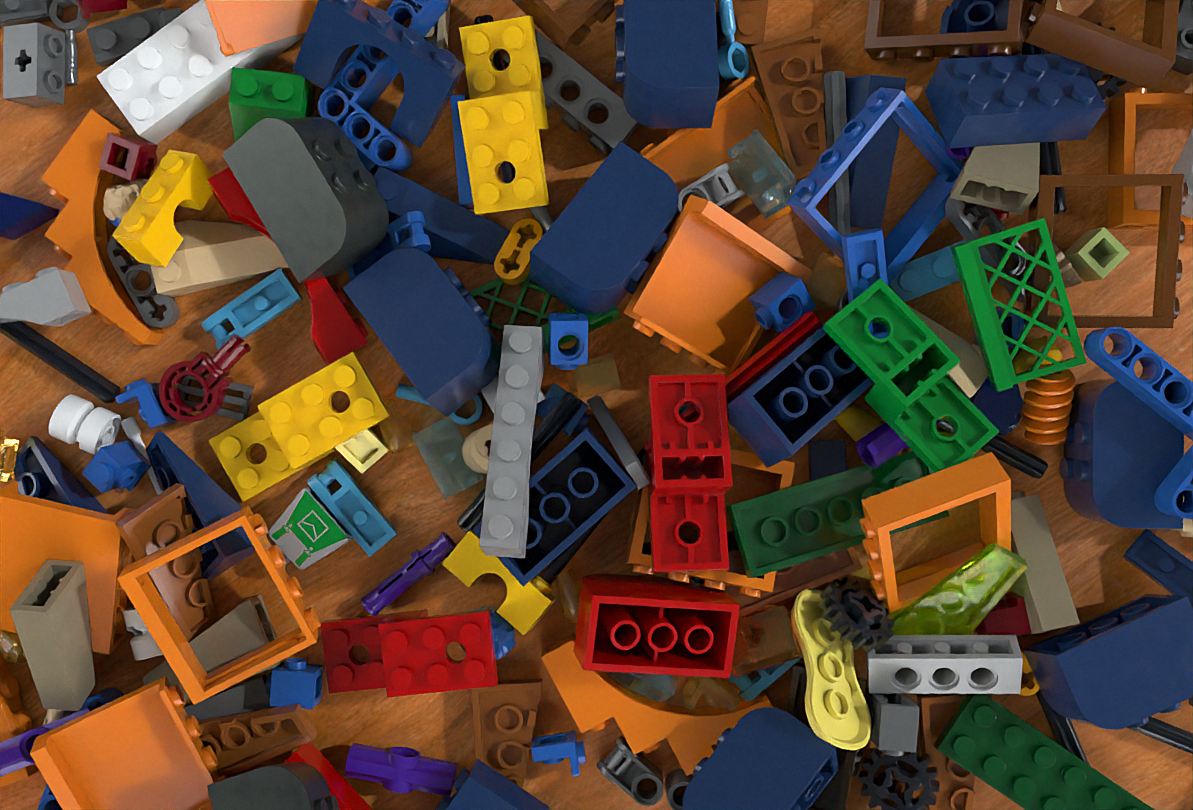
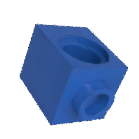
M779 272L749 298L756 310L754 317L757 322L765 329L771 328L781 333L805 313L812 311L816 307L801 278Z
M548 313V359L550 365H556L559 369L572 370L578 368V364H588V319L585 313ZM565 335L577 337L575 345L569 349H562L558 346L559 340Z

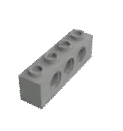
M893 635L878 651L873 648L869 653L866 652L869 693L1020 694L1023 657L1016 635Z

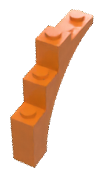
M91 109L41 177L42 181L52 187L49 193L66 204L44 236L55 243L53 249L57 253L70 260L63 270L75 273L92 313L87 315L94 314L109 325L115 323L124 330L122 335L137 346L142 344L157 346L165 334L158 328L145 323L107 254L109 230L108 217L104 214L103 198H105L106 189L113 186L116 175L99 168L108 133L130 134L107 117ZM120 146L116 162H122L125 147Z
M574 633L544 648L541 654V659L581 733L590 729L592 732H597L609 725L611 722L610 718L614 717L634 755L641 751L643 753L654 751L662 745L661 740L666 738L686 776L693 773L697 764L704 757L710 758L716 750L714 745L717 744L719 737L727 728L733 729L738 721L750 711L763 707H773L765 691H762L749 702L743 699L730 704L711 707L677 706L655 701L626 688L610 677L605 671L583 670L573 652Z

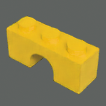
M169 150L161 159L159 166L147 184L141 189V193L131 208L123 216L112 236L138 262L166 268L183 241V237L176 231L173 222L176 207L182 206L202 210L212 195L207 179L214 175L197 154Z
M473 530L469 531L442 565L467 587L477 585L487 573L499 575L506 583L507 597L496 612L521 634H527L557 599L551 594L554 589L539 576H536L535 579L532 578L525 586H522L496 556H486L479 546L480 538Z

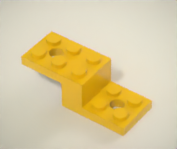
M529 15L459 27L470 100L458 101V109L475 215L549 205L539 130L549 129L533 17ZM500 49H505L510 55V64L503 71L498 70L493 63V57ZM504 161L510 162L516 171L515 178L510 183L502 181L498 174L499 166Z
M351 352L257 405L259 412L208 441L241 500L245 502L337 451L335 447L392 415L357 353ZM339 391L345 392L350 399V405L344 412H338L332 407V397ZM257 443L263 445L267 451V457L261 464L254 462L250 456L251 448Z

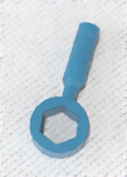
M718 0L721 29L726 38V45L721 46L718 50V69L725 80L734 81L746 77L750 68V60L745 47L741 43L735 42L734 33L736 25L732 0Z
M399 383L396 397L431 406L424 400L416 387ZM478 394L472 397L475 400L476 413L470 418L466 419L457 415L456 410L449 415L450 418L460 425H470L477 422L484 412L482 398Z

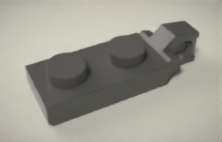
M163 7L151 8L86 29L97 64L102 67L114 64L184 13V11L180 7L167 11Z

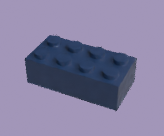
M1058 54L941 59L925 91L948 148L1085 140L1107 108L1086 66Z

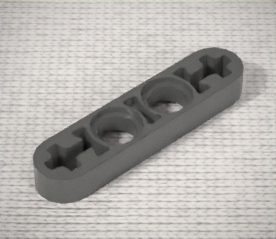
M948 197L945 204L946 216L967 242L981 238V228L984 224L990 228L991 234L1007 229L990 207L966 202L967 205L964 206L961 200ZM1013 236L1000 241L1009 245ZM1017 242L1014 248L1026 253V251ZM995 243L978 247L981 260L994 269L1006 251L1005 248ZM1012 252L1013 262L1011 268L1007 270L1003 267L1001 272L1020 281L1026 270V259ZM998 276L999 282L1012 295L1017 285ZM1022 288L1016 301L1024 303V288Z

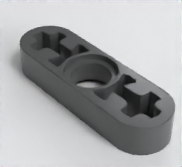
M112 237L107 244L108 257L145 323L156 328H169L178 321L180 314L174 297L162 294L156 295L157 291L150 264L133 265L129 257L120 255L124 247ZM129 253V255H130V257L132 258V260L135 261V262H138V261ZM147 271L152 279L151 285L147 290L140 291L135 284L136 276L140 272ZM153 297L159 306L167 308L163 312L164 320L162 318H155L154 314L158 312V308L154 301H145V298Z

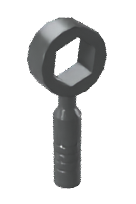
M54 0L50 5V18L56 26L65 31V85L77 86L78 44L75 41V34L87 28L90 18L83 19L78 7L77 19L65 24L62 21L63 10L74 4L78 6L76 0Z

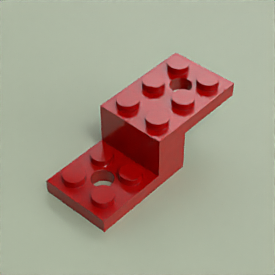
M725 374L650 375L648 378L652 454L646 462L647 475L650 478V483L647 486L652 573L729 570L724 494L733 486ZM685 404L694 406L698 411V420L691 423L682 420L678 413L679 407ZM691 524L697 529L698 539L695 543L688 544L680 539L678 532L681 525Z
M427 609L321 622L320 627L329 694L386 688L388 698L493 687L499 683L490 609L428 616ZM458 642L462 644L466 650L465 659L460 661L453 660L447 652L449 643ZM356 644L364 645L368 649V661L360 662L353 656V648Z

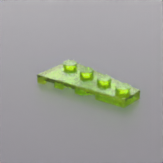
M992 542L891 620L895 622V625L891 630L894 632V635H970L1028 567L1025 559Z

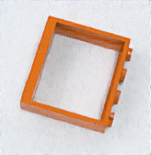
M1147 88L1126 89L1124 94L1110 101L1108 175L1135 174L1136 109L1193 110V93H1184L1182 88L1164 89L1160 93H1147ZM1108 187L1107 229L1159 230L1160 210H1134L1135 187ZM1181 215V221L1185 224V230H1193V219Z
M730 449L732 469L776 478L775 491L791 487L794 462L782 460L767 468L756 454ZM647 454L645 455L643 468L646 471V473V462L649 459V456ZM646 485L638 490L624 563L633 565L632 572L654 576V573H652L651 555L641 554L649 517L648 486ZM728 571L669 573L668 579L689 583L690 577L703 579L704 587L725 591L726 584L740 587L739 594L760 598L761 592H773L776 571L761 575L759 578H747L746 575Z
M992 452L861 500L864 518L860 519L859 522L866 536V539L863 540V545L870 559L866 561V565L873 579L869 583L874 591L875 599L877 602L883 600L889 613L1011 568V479ZM979 498L981 542L895 573L889 531Z
M249 506L126 566L117 578L194 705L317 643L318 627L321 626L319 617L312 607L306 608L301 599L304 593L300 583L295 576L289 578L283 567L286 565V561L282 551L277 545L271 546L265 535L268 533V529L259 513L254 515ZM242 525L298 623L299 628L207 674L147 575V572Z

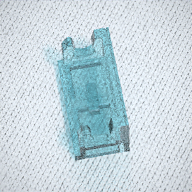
M756 129L751 132V136L734 145L727 154L731 159L743 153L739 158L734 159L728 164V171L763 217L767 219L788 206L786 202L794 194L797 180L795 175Z
M450 417L412 435L444 499L484 479L481 473L471 470L465 464L462 456L464 439L455 422Z

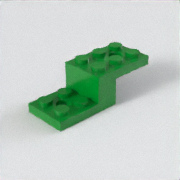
M881 278L825 323L823 330L875 383L864 397V400L933 473L967 461L1000 432L947 377L961 360ZM879 323L883 325L887 331V337H874L869 331V324ZM944 420L948 422L953 428V436L944 437L940 435L936 430V421Z

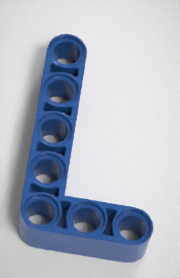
M394 0L386 12L391 16V19L401 25L408 18L412 17L411 23L407 28L418 31L425 39L431 28L438 23L439 18L448 10L451 0ZM360 44L321 94L318 100L319 113L322 117L335 122L343 130L346 137L375 164L394 173L405 172L413 161L411 148L369 112L374 103L399 73L400 69L388 54L380 59L381 49L371 45ZM367 75L365 83L358 87L360 78ZM344 103L342 113L337 116L338 107ZM370 124L368 135L362 138L361 135L364 127ZM392 147H396L394 158L387 161L388 151Z
M1122 327L1102 328L1090 332L1084 340L1083 347L1088 358L1193 441V382ZM1107 336L1113 342V349L1110 354L1105 351L1103 346ZM1137 360L1140 361L1143 367L1139 378L1134 372V365ZM1168 384L1172 389V397L1169 401H1167L1164 395V389ZM1193 445L1159 485L1154 494V502L1157 509L1166 515L1193 519ZM1182 492L1184 496V502L1182 506L1178 508L1176 504V498L1178 494Z

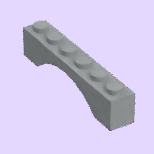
M50 267L35 274L36 279L27 283L16 282L2 288L3 293L0 294V323L29 321L40 325L60 327L92 313L75 273L60 270L57 267Z
M504 325L479 543L486 556L525 558L529 522V477L532 438L546 354V340L542 327Z

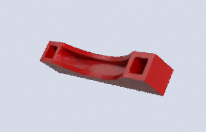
M230 167L207 179L210 191L230 220L247 225L274 242ZM326 277L304 282L311 311L310 341L325 364L328 366L351 352L357 353L364 349L368 344L365 338L369 336V333L358 317L352 319L346 310L349 303L338 287L332 289Z

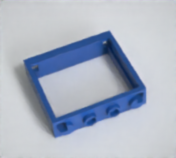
M880 87L868 97L865 107L856 118L844 126L841 136L834 145L819 157L818 164L807 178L801 180L796 185L794 194L786 203L844 263L841 235L816 210L815 206L886 119L891 116L936 169L938 174L884 239L889 285L946 216V201L964 164L960 159L952 158L947 154L946 142L903 90Z

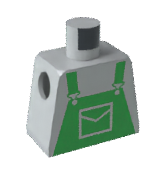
M310 487L304 488L299 492L268 532L270 538L278 545L284 555L286 565L283 567L285 568L293 562L301 571L354 539Z

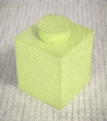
M1105 227L1086 231L1064 255L1079 276L1087 282L1104 279L1130 252Z

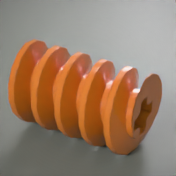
M1065 369L1026 381L1025 386L1029 391L1024 394L1026 404L1023 405L1022 412L1025 416L1022 417L1020 424L1026 429L1024 436L1028 441L1043 445H1054L1062 443L1067 439L1068 432L1066 428L1070 422L1069 414L1072 409L1071 401L1073 400V388L1076 383V378L1071 370Z

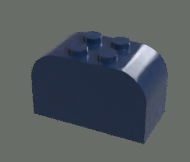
M623 0V5H616L615 50L617 59L615 61L616 82H622L623 102L630 116L640 124L651 128H711L719 92L715 0Z
M620 141L530 251V280L578 313L599 315L614 309L628 292L634 295L647 268L669 238L668 233L677 211L679 199L673 180L662 169Z
M416 248L394 250L383 256L343 287L424 400L444 416L448 417L490 384L496 377L500 368L501 351L497 339L488 329V326L493 322L450 267L443 271L434 259L424 251Z
M825 323L727 403L728 421L767 468L796 453L874 383L823 330Z
M1115 379L1091 380L1078 386L1074 390L1073 400L1071 401L1070 422L1066 428L1068 432L1067 439L1062 442L1064 443V458L1061 459L1059 465L1060 476L1064 479L1065 497L1071 508L1087 519L1123 528L1183 529V518L1166 515L1157 509L1154 502V494L1159 485L1184 456V434ZM1169 384L1164 389L1167 401L1172 397V389ZM1182 492L1176 498L1178 508L1183 504Z
M586 427L529 478V522L525 558L497 557L522 586H525L637 486L624 466L589 427ZM482 521L473 529L479 538Z
M1145 594L1023 649L1048 705L1063 717L1103 729L1119 730L1143 726L1149 722L1148 717L1158 712L1168 713L1175 711L1182 706L1180 702L1193 697V608L1187 596Z
M763 707L750 711L738 721L733 729L727 728L721 734L716 744L718 748L710 758L704 757L697 764L693 771L694 778L688 784L684 793L683 810H809L839 770L836 748L819 738L813 730L782 709Z

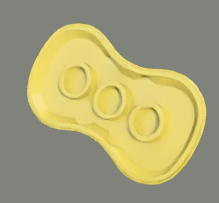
M805 589L799 593L793 604L791 623L806 666L805 711L813 732L831 745L847 750L861 749L867 745L870 739L871 717L866 700L857 681L852 643L847 640L844 643L840 641L841 634L838 631L831 632L829 628L832 623L822 618L821 615L826 610L819 607L818 603L822 600L820 594L823 591Z

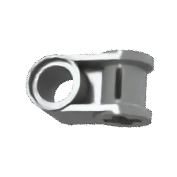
M727 163L711 170L678 194L676 219L683 209L682 200L689 198L690 195L710 200L721 209L728 207L745 195L743 190L737 189L728 174L729 166Z

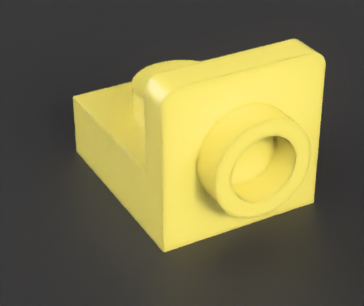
M370 428L335 447L360 473H364L389 451L387 445Z

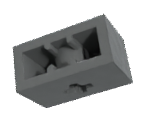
M38 22L3 27V99L28 107L65 104V33Z
M866 687L865 700L871 717L870 739L878 750L890 756H903L904 752H916L919 707L905 693H869L868 687Z

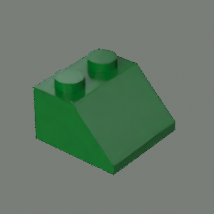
M233 67L229 109L235 142L263 119L312 117L316 87L311 81L298 74Z

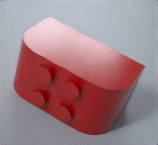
M618 574L586 575L582 578L573 652L583 670L730 678L740 604L725 591L704 587V583H695L693 580H690L689 583L660 577Z

